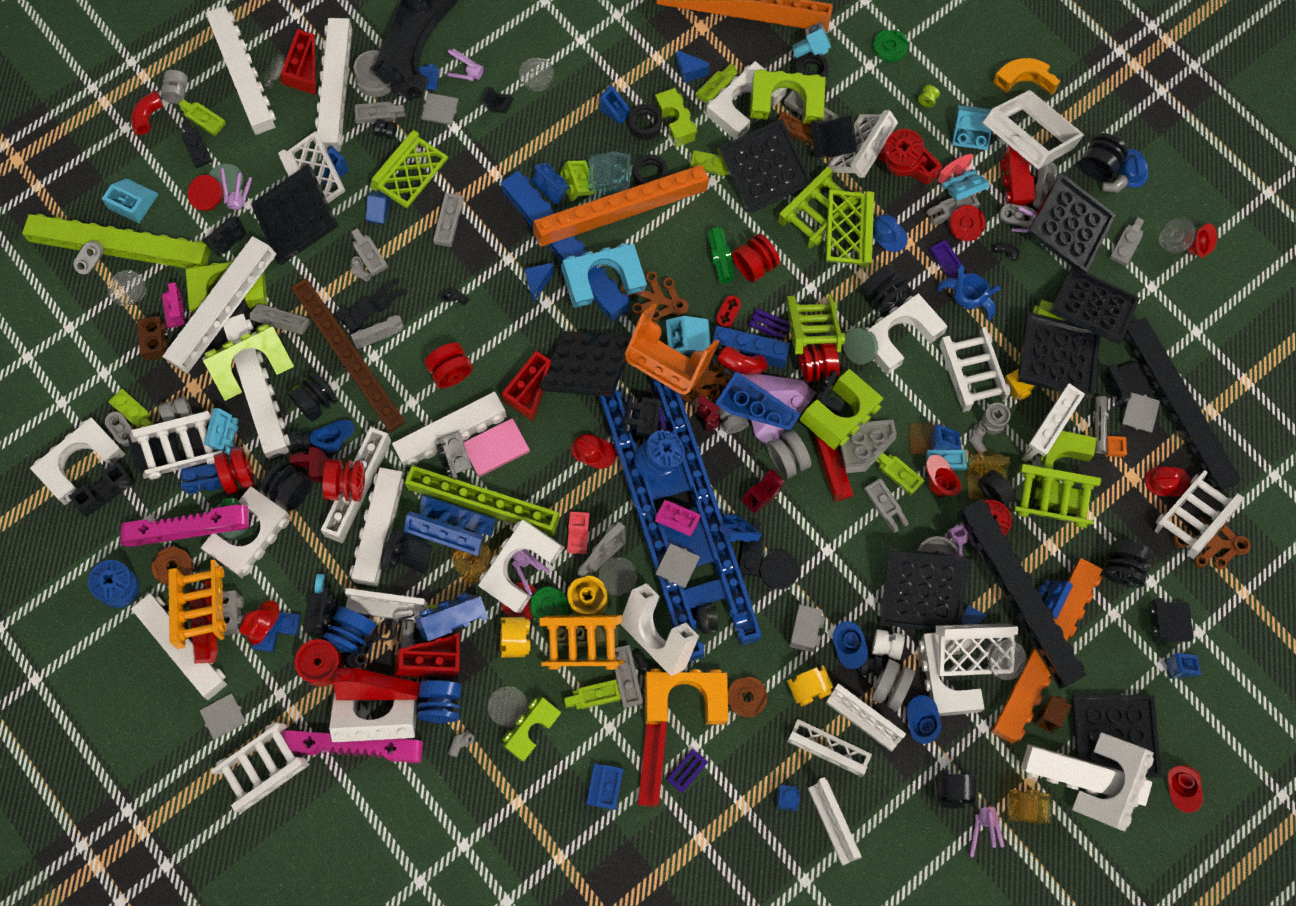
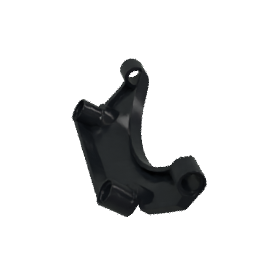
M400 0L372 71L384 84L391 83L390 87L408 101L423 97L429 81L426 76L420 73V57L423 48L435 27L455 6L458 0Z

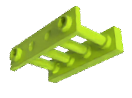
M829 167L821 172L779 213L778 223L784 226L787 222H792L810 237L808 248L810 249L814 245L818 246L824 239L823 236L827 233V220L810 207L808 202L812 198H816L828 208V199L820 193V190L823 187H828L831 190L844 191L832 181L833 170ZM851 198L849 200L855 208L860 203L859 198ZM846 203L840 208L844 214L851 210ZM800 210H804L822 225L816 233L796 217ZM837 211L832 216L836 223L842 218Z
M828 294V304L800 305L796 303L795 296H787V315L795 354H803V346L807 344L835 343L837 352H841V346L845 344V334L841 333L837 317V302L833 301L832 294ZM828 311V314L802 315L800 313ZM830 322L831 325L804 326L802 323ZM833 332V335L806 337L804 333Z
M1026 464L1019 466L1018 473L1023 474L1025 480L1020 507H1012V511L1017 512V516L1028 517L1030 514L1074 522L1076 527L1087 528V525H1094L1093 520L1086 518L1091 490L1094 487L1100 486L1101 478ZM1035 476L1042 477V481H1044L1040 510L1028 509L1032 481L1035 479ZM1055 480L1062 481L1064 485L1059 514L1047 512L1051 487ZM1074 483L1081 484V488H1083L1078 518L1067 516L1071 488L1074 486Z

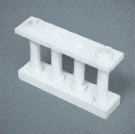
M986 327L981 329L977 338L955 343L951 341L950 336L942 337L939 344L962 412L970 411L974 401L1000 395L1001 401L1006 402L1010 395V387L1008 383H1005L992 347L991 334L987 333ZM982 344L985 354L962 360L957 358V350ZM988 361L991 371L967 377L963 375L962 367ZM994 378L997 388L974 394L972 392L969 393L968 384Z
M209 411L131 430L132 443L138 441L141 444L148 465V470H144L143 473L144 479L150 478V480L161 477V474L206 462L207 464L215 463L214 455L221 453L222 450L214 452L212 448L204 445L207 434L205 426H207L211 418ZM195 427L198 429L206 452L205 455L194 456L187 434L188 428ZM176 432L180 435L187 457L186 460L175 461L168 439L169 433ZM149 438H160L168 462L167 465L156 467L148 442Z
M1205 470L1200 476L1198 474L1194 476L1190 482L1192 485L1166 515L1162 513L1155 522L1158 524L1155 529L1156 533L1165 527L1189 544L1188 547L1191 549L1187 555L1192 559L1196 558L1237 510L1244 499L1238 493L1233 499L1231 497L1227 498L1204 482L1208 473ZM1199 487L1221 502L1225 509L1222 512L1219 510L1215 511L1192 493ZM1188 500L1212 517L1213 523L1211 525L1203 524L1182 509L1181 506ZM1176 513L1200 530L1202 535L1199 539L1193 538L1169 520Z
M272 723L263 734L228 759L224 758L218 761L216 767L211 770L212 774H224L236 794L237 801L231 805L234 812L246 811L309 766L306 758L294 757L280 732L287 728L286 724ZM272 738H274L287 760V766L282 769L276 767L263 745ZM255 750L258 751L270 772V778L266 781L260 780L247 757ZM239 761L254 785L253 790L249 793H244L230 769Z

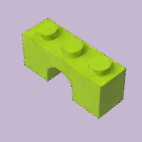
M673 88L656 94L655 105L661 112L662 118L673 116L677 119V121L669 124V135L676 148L695 141L697 127L690 120L691 116L688 108H684L682 95L678 94L676 89Z
M543 697L534 698L529 703L528 711L525 715L521 714L515 722V728L512 731L509 730L502 739L504 742L501 746L520 761L524 762L536 746L528 737L529 728L533 724L539 723L544 728L549 729L561 714L558 709Z

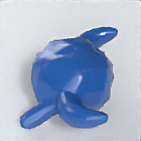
M963 265L958 266L957 278H946L939 283L937 292L946 287L953 289L954 299L960 306L968 310L983 306L988 313L987 320H991L994 316L995 303L990 296L1001 289L1000 286L997 285L990 289L988 282L983 277L975 273L964 274Z

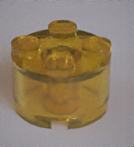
M482 542L481 551L478 556L458 549L454 551V567L457 574L465 582L472 584L480 583L481 575L492 566L490 562L493 556L490 548L484 542ZM477 559V562L474 561L473 564L470 563V561Z
M1009 790L1008 820L1015 822L1024 821L1033 824L1050 823L1051 797L1049 793H1041L1038 790H1028V793L1021 790Z

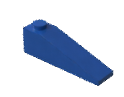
M738 372L734 374L715 403L731 415L791 430L801 415Z

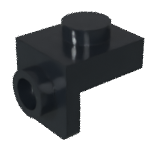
M488 87L482 98V102L490 112L505 114L514 100L511 95L496 93L493 87Z

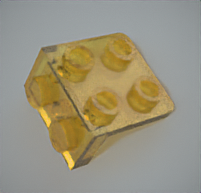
M974 454L970 456L967 461V491L970 500H989L980 489L979 479L990 470L997 471L1006 479V469L1010 465V457H1004L1002 454L992 456Z

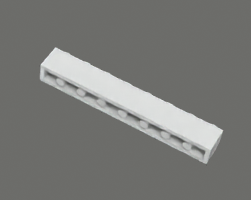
M226 6L206 12L255 135L276 128L273 122L276 120L272 110L267 108V106H270L266 95L262 96L261 93L264 92L263 86L260 81L257 82L255 79L258 77L255 67H250V64L253 63L249 53L245 54L244 52L247 49L244 40H239L238 38L241 35L237 25H233L235 19L232 11L228 12Z
M328 18V25H325L326 40L323 41V50L325 51V55H322L323 71H320L322 86H319L318 89L320 102H317V112L319 116L315 119V125L326 151L333 146L338 152H341L352 26L349 18Z
M253 236L162 357L183 372L189 373L276 256V253L269 245Z
M244 314L229 318L223 326L228 341L232 340L233 343L240 340L241 335L247 332L251 333V330L254 329L251 320H247ZM254 348L243 349L234 356V361L263 452L268 460L290 453V438L288 434H284L283 429L286 426L283 418H279L277 413L280 412L278 402L274 401L272 395H275L274 389L267 382V379L270 378L268 371L261 364L264 362L262 353Z

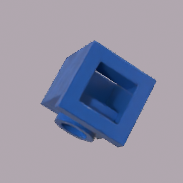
M779 786L776 809L797 811L800 800V793L797 787Z

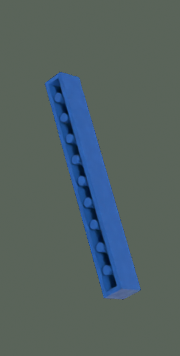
M517 171L501 182L502 191L533 227L534 220L552 215L554 212L549 202L543 201L538 189H533L527 176H522ZM574 236L548 244V247L561 262L569 256L580 257L586 253L584 244L580 240H576ZM595 266L588 271V281L593 293V301L608 319L613 322L629 310L630 300L625 293H621L618 290L617 283L607 277V272L602 266Z

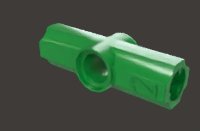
M715 227L707 232L711 247V260L713 265H715L719 283L727 284L735 280L731 264L730 247L727 246L723 228Z

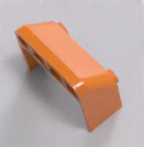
M654 303L641 314L625 352L626 361L679 394H688L708 367L720 341L716 339L705 351L698 350L692 354L691 358L686 357L659 341L661 329L659 325L651 321L658 306Z

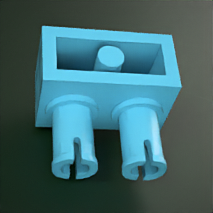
M822 22L805 29L806 39L792 45L796 58L809 52L821 56L831 48L829 37Z

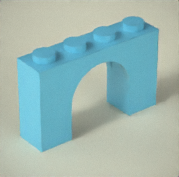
M625 243L614 249L608 247L597 253L586 252L580 257L569 256L563 260L561 265L573 308L592 303L594 297L588 281V271L598 265L610 266L619 273L626 295L642 292L647 286L634 244L628 245Z

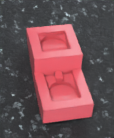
M974 155L962 156L948 164L940 172L937 181L942 184L953 173L958 176L962 175L971 165Z
M570 512L567 553L587 554L589 513Z

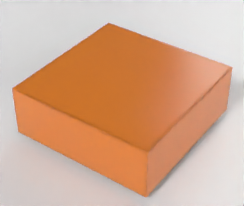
M1107 436L1106 456L1125 457L1127 455L1126 437Z

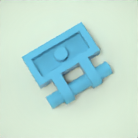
M975 169L970 172L967 170L958 177H950L942 183L943 189L948 188L949 195L957 201L990 188L989 181L981 175H977Z
M213 408L204 445L216 451L222 450V452L229 456L230 450L234 448L235 443L233 440L235 433L238 432L239 427L237 424L239 419L232 417L231 414L219 408Z

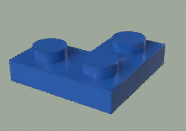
M724 514L722 518L724 523L721 524L719 531L725 535L727 540L736 542V540H743L745 542L759 541L762 534L739 515Z
M280 612L277 621L264 640L259 644L253 645V649L274 652L278 633L297 636L301 616Z

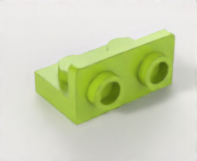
M586 160L567 161L560 170V176L570 186L566 192L569 195L570 201H575L578 196L594 195L597 190Z

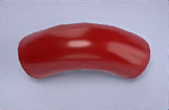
M158 91L151 92L142 97L134 106L131 114V124L135 134L143 135L151 130L150 116L156 110L164 108Z
M727 346L718 357V361L722 365L740 374L756 375L767 369V360L764 356L760 354L746 356L730 346Z

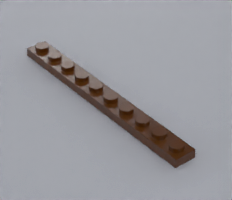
M305 278L292 286L293 293L389 433L406 423L404 418L308 279Z

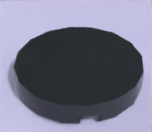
M771 552L764 557L761 563V579L766 586L774 590L788 589L794 585L798 578V563L787 552Z

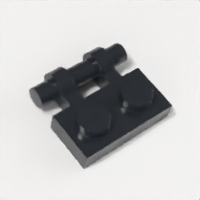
M628 396V401L624 407L626 410L625 418L622 419L623 433L629 434L631 427H635L636 435L649 437L657 430L661 401L642 397L639 404L635 403L636 397ZM634 411L639 412L638 419H633Z

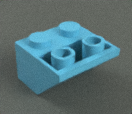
M958 105L952 145L988 150L992 130L983 122L991 112V109Z
M124 179L111 184L102 200L109 210L140 223L159 194L134 181Z
M680 316L666 320L668 346L686 357L691 358L694 352L698 350L705 351L711 345L708 319Z

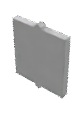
M428 93L426 103L423 105L424 110L421 119L452 125L454 116L457 114L456 109L459 99Z
M1131 392L1132 397L1126 403L1121 424L1133 427L1135 430L1152 433L1160 401L1149 398L1147 395L1142 396Z
M670 543L655 575L668 580L669 583H675L686 588L700 557L688 552L686 548L682 549Z
M232 693L200 710L205 721V727L209 729L214 740L246 723L241 712L242 707L238 706Z

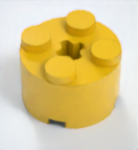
M585 576L574 580L569 586L567 593L568 603L574 615H602L606 610L608 604L607 590L600 579L594 576ZM591 595V600H584V597Z
M501 617V658L526 657V655H529L530 639H526V635L530 631L529 619H525V617Z
M824 666L819 668L820 671H818V668L796 676L795 682L792 679L787 681L796 704L800 703L802 707L814 701L813 698L816 696L822 699L831 695L834 687Z

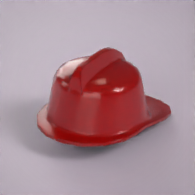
M1208 223L1197 230L1189 232L1182 248L1187 249L1189 254L1199 256L1200 258H1204L1211 253L1217 243V232L1214 225Z
M592 434L580 435L572 443L571 451L574 458L591 467L604 469L611 466L615 461L616 452L613 445Z
M939 455L930 456L926 462V470L930 476L928 484L931 491L942 498L958 495L961 491V483L949 463Z
M1155 467L1149 470L1145 476L1146 488L1157 496L1179 497L1191 486L1190 476L1186 471L1177 467Z
M273 600L267 601L257 610L249 611L243 616L239 631L247 636L249 643L256 645L264 640L279 617L280 608L278 603Z
M1188 764L1185 766H1175L1170 769L1168 784L1172 803L1179 810L1190 813L1197 811L1201 807L1203 793L1202 778L1199 772Z

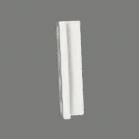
M346 588L345 595L348 597L346 608L365 616L396 620L414 614L413 617L403 619L402 621L416 622L414 617L420 615L419 612L426 609L427 606L425 599L349 588Z
M799 719L788 739L789 743L860 777L865 774L872 754ZM799 725L808 730L810 737L805 738L796 733ZM819 736L825 737L828 746L824 747L816 743L814 738ZM842 745L847 754L843 756L835 752L833 747ZM860 754L866 758L862 765L852 760L851 756Z

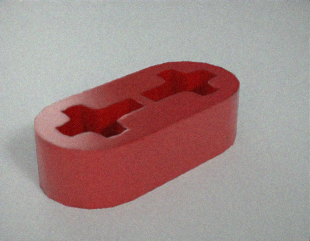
M729 296L725 299L717 315V326L731 328L741 307V301L737 296ZM732 302H735V306H733L732 310L730 311L729 305L732 304ZM728 315V322L722 323V319Z

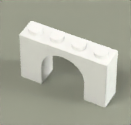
M756 61L751 66H746L743 73L739 77L736 76L731 81V84L727 88L724 87L719 92V95L715 99H711L706 106V116L735 140L744 136L750 130L751 121L734 107L732 101L742 93H751L754 70L764 69ZM787 88L778 89L771 94L772 107L776 106L785 97Z
M919 293L914 297H908L902 306L894 307L885 318L883 316L880 317L871 328L867 327L866 329L872 332L878 341V352L875 355L874 361L887 375L901 366L904 360L902 354L889 340L888 330L891 327L902 323L912 325L930 344L942 336L947 329V325Z
M92 418L83 421L78 429L73 433H69L61 443L53 446L49 453L43 458L36 460L30 468L64 505L71 501L68 496L78 490L68 480L64 470L65 463L72 453L80 449L94 450L110 467L126 455Z
M251 486L238 502L241 505L248 506L249 512L259 518L260 532L257 538L248 545L233 546L218 535L211 534L201 547L206 554L241 579L244 575L246 576L251 572L252 565L256 560H260L263 557L265 549L269 544L271 545L275 542L277 534L281 529L287 527L291 518L287 511L280 508Z
M525 520L516 523L512 530L514 533L510 539L507 538L501 546L503 548L499 555L496 554L490 562L492 566L481 575L479 579L481 582L478 585L516 613L522 612L532 596L517 587L510 580L508 564L512 556L521 550L529 549L549 563L554 564L565 548Z
M646 583L632 589L622 615L623 623L621 625L670 676H673L686 669L699 635L687 623L671 629L668 639L665 641L656 631L653 622V612L659 595Z
M936 633L923 634L918 644L919 651L923 652L924 660L921 662L922 670L926 672L927 676L925 690L929 692L930 698L935 701L939 716L978 713L984 710L981 689L956 691L942 683L939 675H937L939 635ZM966 639L961 646L967 651L974 643L970 639ZM945 640V649L949 652L955 643L952 640ZM958 648L953 655L964 653Z
M334 692L329 727L332 742L415 738L418 700H394L393 708L387 715L375 720H365L356 715L357 700H336Z
M1101 733L1094 752L1115 760L1122 766L1125 773L1124 786L1118 795L1110 799H1100L1079 791L1072 810L1125 831L1131 823L1133 808L1138 804L1140 789L1145 785L1147 770L1153 764L1154 753Z

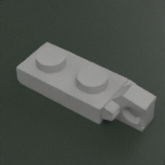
M390 101L355 105L356 124L372 123L378 119L392 121L396 120V118L405 117L404 105L395 106Z
M1137 218L1133 226L1128 225L1125 228L1110 257L1111 260L1125 267L1128 265L1143 236L1144 231L1140 230L1144 220Z
M358 228L353 230L351 233L355 239V242H353L354 249L371 273V276L373 277L387 269L388 265L371 238L367 235L363 237Z

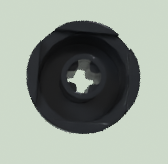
M940 771V776L934 778L935 805L938 806L941 803V807L953 809L965 808L964 804L970 803V807L977 805L976 778L973 777V772L964 771L960 774H952V771Z

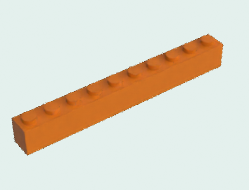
M810 0L656 1V4L745 18L807 29L822 22L826 32L829 29L833 4Z
M699 165L534 220L533 233L539 246L542 247L707 191L709 178L703 166Z
M1082 558L1075 564L1067 580L1073 586L1058 618L1054 619L1056 625H1059L1063 630V636L1066 641L1069 636L1072 637L1076 632L1077 627L1074 625L1077 619H1082L1086 611L1083 607L1085 603H1090L1094 595L1091 591L1094 586L1097 587L1102 579V576H1100L1102 569ZM1033 647L991 730V733L1011 744L1017 740L1021 741L1025 734L1023 727L1025 723H1030L1034 716V713L1031 711L1034 705L1038 706L1041 702L1043 695L1040 693L1043 688L1046 689L1052 679L1049 677L1050 673L1035 647Z

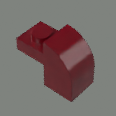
M309 447V454L298 452L296 455H290V464L295 468H309V477L312 479V482H323L324 466L328 458L322 450Z
M771 469L758 484L747 491L741 500L753 513H756L781 492L780 489L786 482L774 469Z

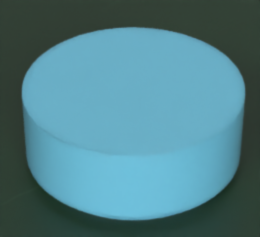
M316 574L315 593L322 594L325 587V575Z

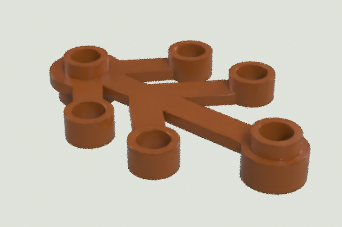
M653 271L647 273L646 281L651 285L654 293L644 290L627 295L628 297L637 295L650 300L644 304L635 303L633 305L632 311L636 316H640L654 303L658 306H667L663 310H655L654 314L659 316L657 318L652 317L651 321L658 322L661 318L671 314L682 316L687 313L689 308L688 302L683 298H679L672 278H666L663 281V287L668 290L671 299L664 297L657 282V274ZM654 276L655 279L650 280L648 277ZM671 282L672 285L667 286L666 283ZM622 283L620 286V292L626 294ZM681 304L683 307L677 308L676 305ZM639 307L641 310L635 311V308Z
M711 359L708 367L691 390L692 393L689 395L680 394L681 398L685 401H692L696 397L703 395L717 401L721 395L718 388H712L711 390L700 388L704 385L727 386L732 376L726 378L716 377L727 367L721 364L720 371L713 372L710 370ZM714 392H718L717 396H712Z
M1198 518L1203 524H1207L1204 518ZM1225 522L1222 529H1219L1218 532H1222L1228 540H1222L1215 534L1205 546L1211 548L1203 555L1197 556L1194 559V564L1198 568H1203L1207 565L1208 560L1220 549H1230L1223 557H1218L1214 560V567L1222 570L1227 566V562L1236 554L1245 555L1249 552L1251 547L1250 541L1246 537L1236 536L1226 526ZM1174 536L1173 542L1176 547L1183 549L1189 545L1185 541L1184 544L1179 543V537ZM1237 543L1242 545V549L1238 548ZM1198 559H1202L1204 564H1200ZM1218 560L1223 562V566L1218 564Z

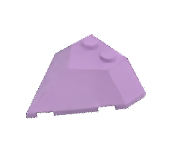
M741 374L798 413L805 409L816 394L802 380L763 374ZM751 420L755 437L766 446L768 441L780 438L787 430Z

